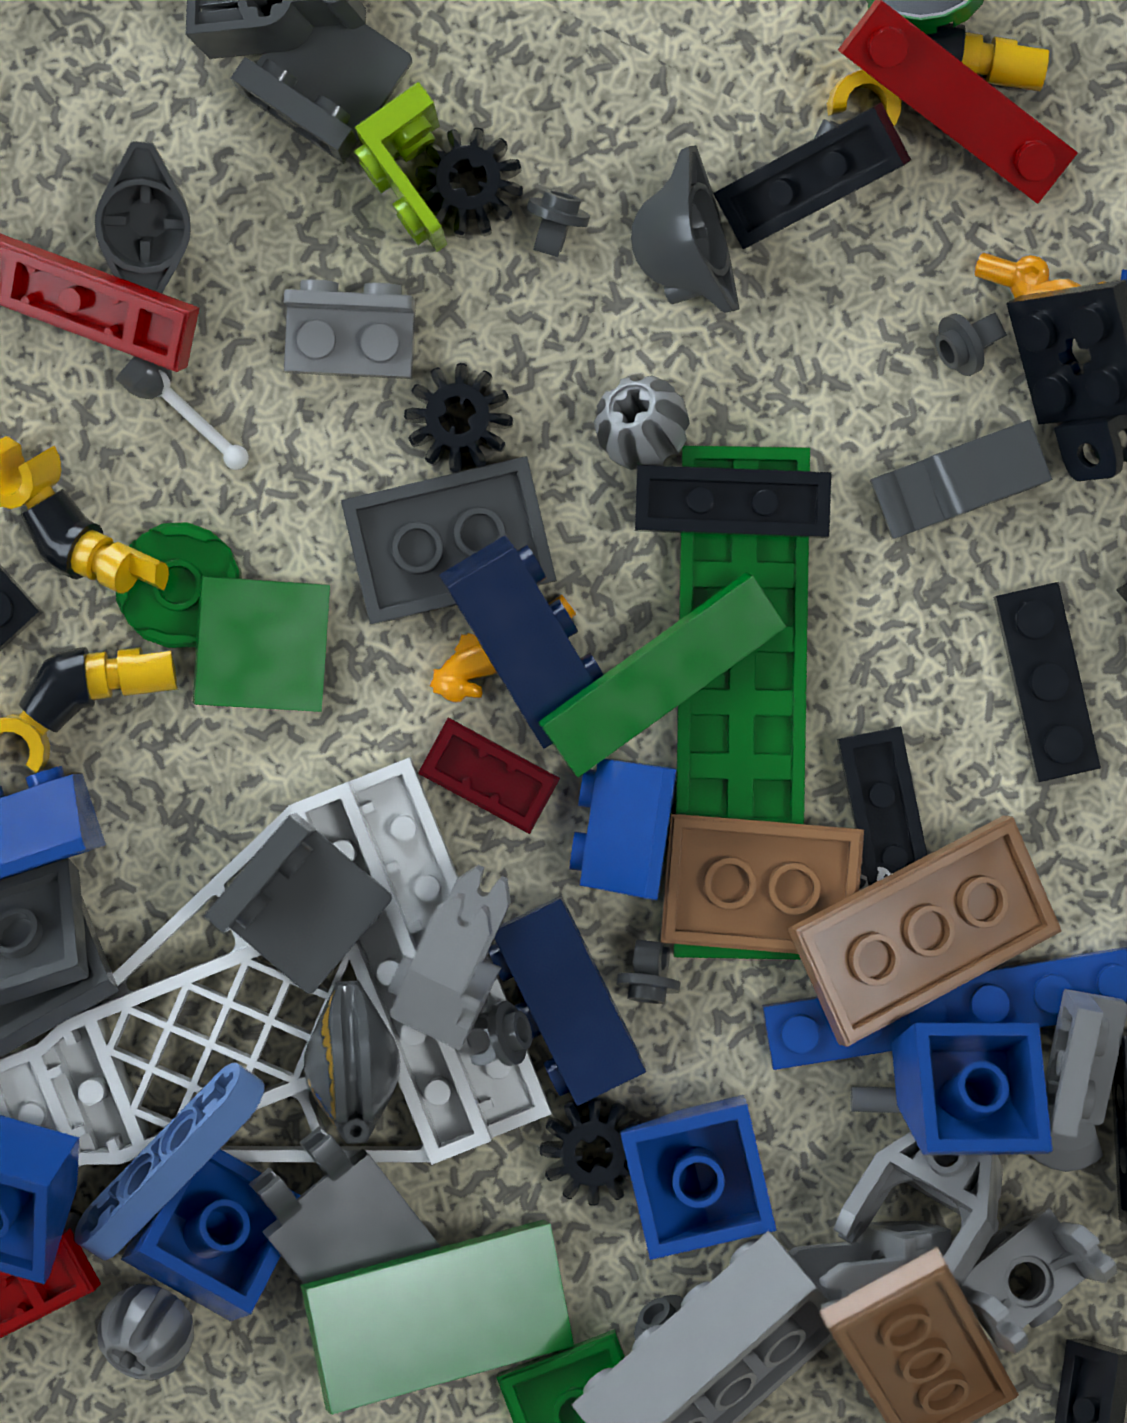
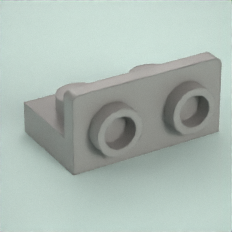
M301 280L300 290H284V304L287 307L285 373L412 379L416 303L413 296L402 295L401 285L365 283L363 293L338 292L339 283Z
M1064 989L1045 1077L1051 1134L1077 1138L1080 1122L1093 1125H1101L1104 1122L1127 1017V1004L1123 999Z

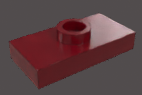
M449 717L418 772L419 775L528 834L532 832L560 780V777Z

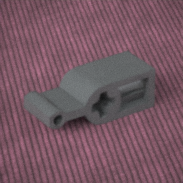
M187 0L185 35L209 59L284 52L296 49L305 43L313 32V27L342 24L349 29L361 27L366 24V8L360 0Z
M1029 419L940 452L919 462L872 478L870 483L890 537L893 540L1041 486L1051 481L1052 477Z

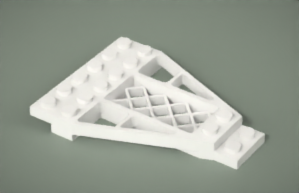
M411 757L288 805L269 826L113 973L119 989L117 993L57 1025L38 1044L0 1059V1115L79 1137L78 1167L82 1165H120L125 1162H132L161 1132L158 1131L152 1134L147 1121L165 1128L172 1120L141 1106L154 1074L187 1088V1092L178 1110L179 1113L193 1099L195 1093H199L206 1085L200 1081L213 1051L247 1064L246 1069L252 1074L256 1068L284 1080L281 1083L264 1089V1094L257 1109L291 1096L300 1102L311 1131L320 1126L326 1132L312 1097V1092L306 1081L305 1073H303L304 1055L307 1044L336 982L342 981L351 962L357 980L382 1017L399 1049L400 1074L398 1082L423 1144L420 1146H340L349 1159L361 1149H364L375 1162H430L433 1165L491 1142L495 1136L551 1115L552 1110L528 1050L523 1062L517 1065L506 1066L499 1059L487 1065H474L471 1062L470 1056L487 1050L490 1045L489 1036L482 1029L471 1030L459 1051L389 1017L397 995L387 991L390 982L404 955L413 959L436 908L447 901L458 879V874ZM299 814L392 894V901L343 957L330 989L319 986L313 992V994L324 998L325 1001L312 1031L277 1017L291 984L296 987L298 986L276 967L256 959L255 957L261 954L232 929L231 931L235 938V947L232 952L135 991H131L127 987V980L130 975L214 895H217L218 898L228 887L227 883L248 864L288 815ZM487 953L485 960L493 963L489 953ZM241 963L228 996L195 982ZM249 967L283 981L270 1013L236 999ZM497 977L480 1014L489 1013L490 1007L494 1003L508 1001L499 977ZM182 987L168 1019L136 1006ZM190 991L223 1004L210 1037L177 1023ZM231 1009L265 1022L252 1055L218 1041ZM122 1011L114 1031L111 1033L105 1017ZM130 1015L164 1029L151 1060L117 1047ZM273 1026L307 1041L294 1073L260 1059ZM172 1032L205 1046L193 1078L159 1065ZM123 1061L146 1070L137 1093L134 1091ZM222 1146L220 1148L242 1162H315L303 1146Z

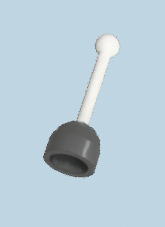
M134 356L118 374L115 380L129 393L143 399H153L162 396L223 454L224 463L228 468L240 470L246 466L249 459L246 449L240 445H231L170 388L172 370Z

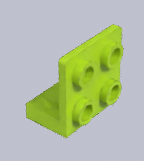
M418 81L355 127L362 146L354 152L360 160V166L380 194L391 187L399 198L392 205L397 212L396 216L415 243L419 246L428 239L438 252L447 246L443 228L394 160L401 155L406 162L424 152L427 146L436 140L431 132L440 127L435 104Z

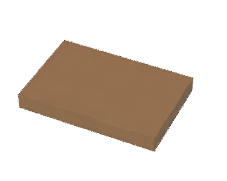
M671 813L661 943L798 954L788 928L859 891L864 829Z

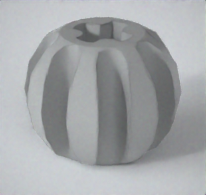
M634 375L620 380L618 387L612 391H606L597 404L599 414L594 420V426L599 446L608 452L611 460L629 470L637 469V465L664 466L663 461L672 454L678 455L687 441L685 430L690 425L685 400L675 392L673 386L658 377L651 375L640 380Z
M139 1283L119 1291L107 1303L97 1327L98 1346L107 1361L121 1373L135 1379L154 1381L173 1373L185 1360L194 1339L193 1317L184 1303L173 1293L155 1285Z

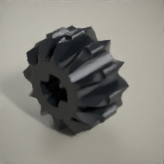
M474 128L471 133L470 145L462 146L460 134L457 130H450L447 132V138L451 151L446 153L433 143L427 146L426 153L428 157L438 167L420 166L416 168L415 175L417 180L433 185L423 189L418 194L428 207L439 204L434 210L433 215L441 226L445 225L453 214L456 216L454 222L456 237L464 238L466 236L470 219H477L480 233L482 236H488L492 233L491 224L487 216L490 212H493L501 221L506 223L513 218L511 209L500 198L518 200L523 197L522 186L515 182L506 181L522 171L520 161L518 159H509L499 162L508 149L507 142L503 138L495 140L487 150H484L485 134L482 128ZM471 169L475 178H482L484 176L487 178L486 183L478 182L480 193L475 196H468L464 188H452L453 183H461L460 172Z
M458 363L456 365L455 383L447 384L445 375L439 367L431 370L432 379L438 390L433 394L419 384H415L411 390L412 394L419 401L427 404L426 409L412 407L404 411L406 421L427 424V426L414 431L408 437L413 447L422 446L434 439L435 442L427 451L425 461L434 466L440 461L445 451L449 450V468L452 473L461 472L463 452L470 451L473 463L477 468L486 466L485 456L479 448L483 442L497 452H502L506 447L505 442L499 436L490 432L491 427L507 429L513 426V417L511 415L490 413V411L503 406L509 400L506 390H498L484 397L483 394L489 388L492 381L491 373L484 370L477 376L472 386L467 385L469 372L465 363ZM460 402L463 410H466L468 405H470L476 411L475 414L468 418L471 429L462 434H458L454 426L448 432L444 430L441 424L450 418L447 407Z
M600 1096L588 1101L589 1115L582 1116L573 1100L565 1102V1114L572 1124L568 1126L561 1120L550 1117L546 1122V1129L563 1141L542 1142L539 1152L541 1156L547 1158H562L545 1170L547 1180H558L569 1174L570 1178L565 1183L563 1196L567 1199H572L577 1194L581 1184L587 1185V1201L591 1206L599 1204V1186L605 1184L615 1200L624 1197L623 1186L617 1176L620 1174L630 1181L631 1176L620 1131L642 1124L640 1119H633L620 1127L617 1125L625 1111V1104L619 1100L611 1106L607 1117L600 1115ZM597 1136L604 1137L607 1140L605 1141V1152H612L607 1160L596 1157L591 1164L582 1161L583 1148H576L577 1144L581 1140L592 1143Z

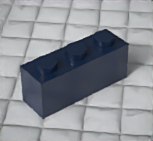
M504 535L439 574L533 734L543 749H545L552 742L538 722L604 674L591 653L581 658L578 656L569 640V637L578 633V630L559 599L548 604L537 584L547 577L528 545L516 550L514 545Z
M562 895L500 925L494 938L496 943L490 946L488 953L493 964L502 967L499 973L502 981L505 982L514 977L521 991L524 1001L516 1004L515 1007L527 1016L532 1030V1039L542 1035L553 1058L543 1062L558 1095L561 1097L570 1092L576 1105L579 1106L646 1073V1065Z

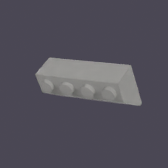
M767 1231L761 1238L749 1240L741 1245L732 1255L730 1265L711 1282H703L689 1291L682 1300L681 1308L662 1325L652 1326L644 1331L635 1340L632 1347L633 1351L614 1368L604 1369L594 1375L585 1385L584 1394L572 1406L585 1423H739L834 1338L820 1313L821 1305L831 1300L781 1243Z

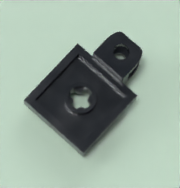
M1127 279L1021 295L1007 302V309L1038 425L1063 422L1056 426L1054 430L1061 457L1069 475L1075 481L1109 479L1118 475L1122 471L1123 462H1127V446H1121L1118 435L1122 430L1127 435ZM1073 339H1076L1079 349H1088L1090 352L1091 360L1083 365L1077 361L1073 354ZM1085 443L1091 444L1093 452L1099 460L1098 464L1091 463L1085 457L1083 451Z

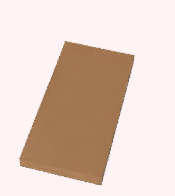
M1004 815L788 928L838 1044L845 1047L854 1044L1062 931L1013 816Z
M938 1247L820 1310L829 1331L886 1423H971L1019 1396Z

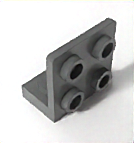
M344 24L313 27V32L308 40L296 49L262 54L256 64L244 57L231 76V80L239 94L344 164L360 141L355 127L384 106L411 66L412 57L410 53L367 24L356 29L346 28Z
M294 813L288 815L203 916L222 933L232 929L304 992L311 994L321 985L392 901V894L299 814Z

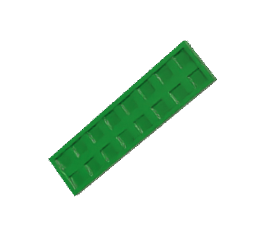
M683 446L681 467L810 471V448ZM680 533L679 620L747 572L754 576L786 625V628L677 706L676 814L804 824L809 538ZM674 944L673 956L675 958L801 960L799 954L685 944Z

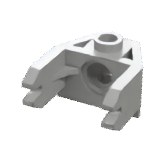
M481 865L475 866L458 877L447 901L436 908L413 959L404 955L387 990L397 995L389 1017L459 1051L469 1036L502 968L485 960V957L511 903L508 878L504 876L500 877L490 892L486 893L481 890L480 884L484 873V867Z
M909 1132L876 1153L842 1207L833 1229L839 1233L838 1236L853 1245L866 1231L891 1189L900 1183H906L961 1216V1230L943 1257L961 1288L990 1239L998 1231L999 1221L997 1219L998 1200L1001 1197L1003 1166L997 1155H923L912 1133ZM957 1161L954 1165L946 1167L949 1163Z
M1046 1208L1032 1216L1027 1215L1010 1222L993 1235L960 1289L977 1320L996 1346L1016 1354L1028 1345L1027 1335L1022 1328L1028 1324L1031 1328H1035L1050 1320L1062 1308L1059 1299L1084 1279L1106 1283L1117 1274V1265L1111 1257L1101 1252L1097 1246L1100 1243L1099 1239L1087 1228L1080 1224L1060 1223L1052 1210ZM1024 1262L1029 1267L1032 1281L1029 1289L1024 1294L1016 1297L1010 1290L1009 1276L1016 1265Z
M926 1221L871 1222L866 1231L853 1245L848 1242L798 1246L792 1248L789 1253L831 1300L821 1305L822 1310L938 1247L941 1255L944 1257L951 1246V1229Z

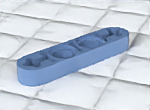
M230 1063L221 1069L89 1205L76 1227L74 1235L76 1244L101 1260L106 1261L115 1256L252 1116L264 1094L265 1085L263 1081L238 1063Z

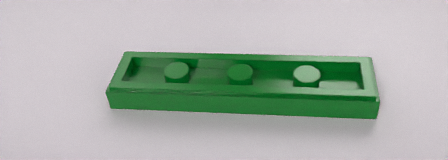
M746 572L538 723L572 773L578 778L784 630L786 625L754 576Z

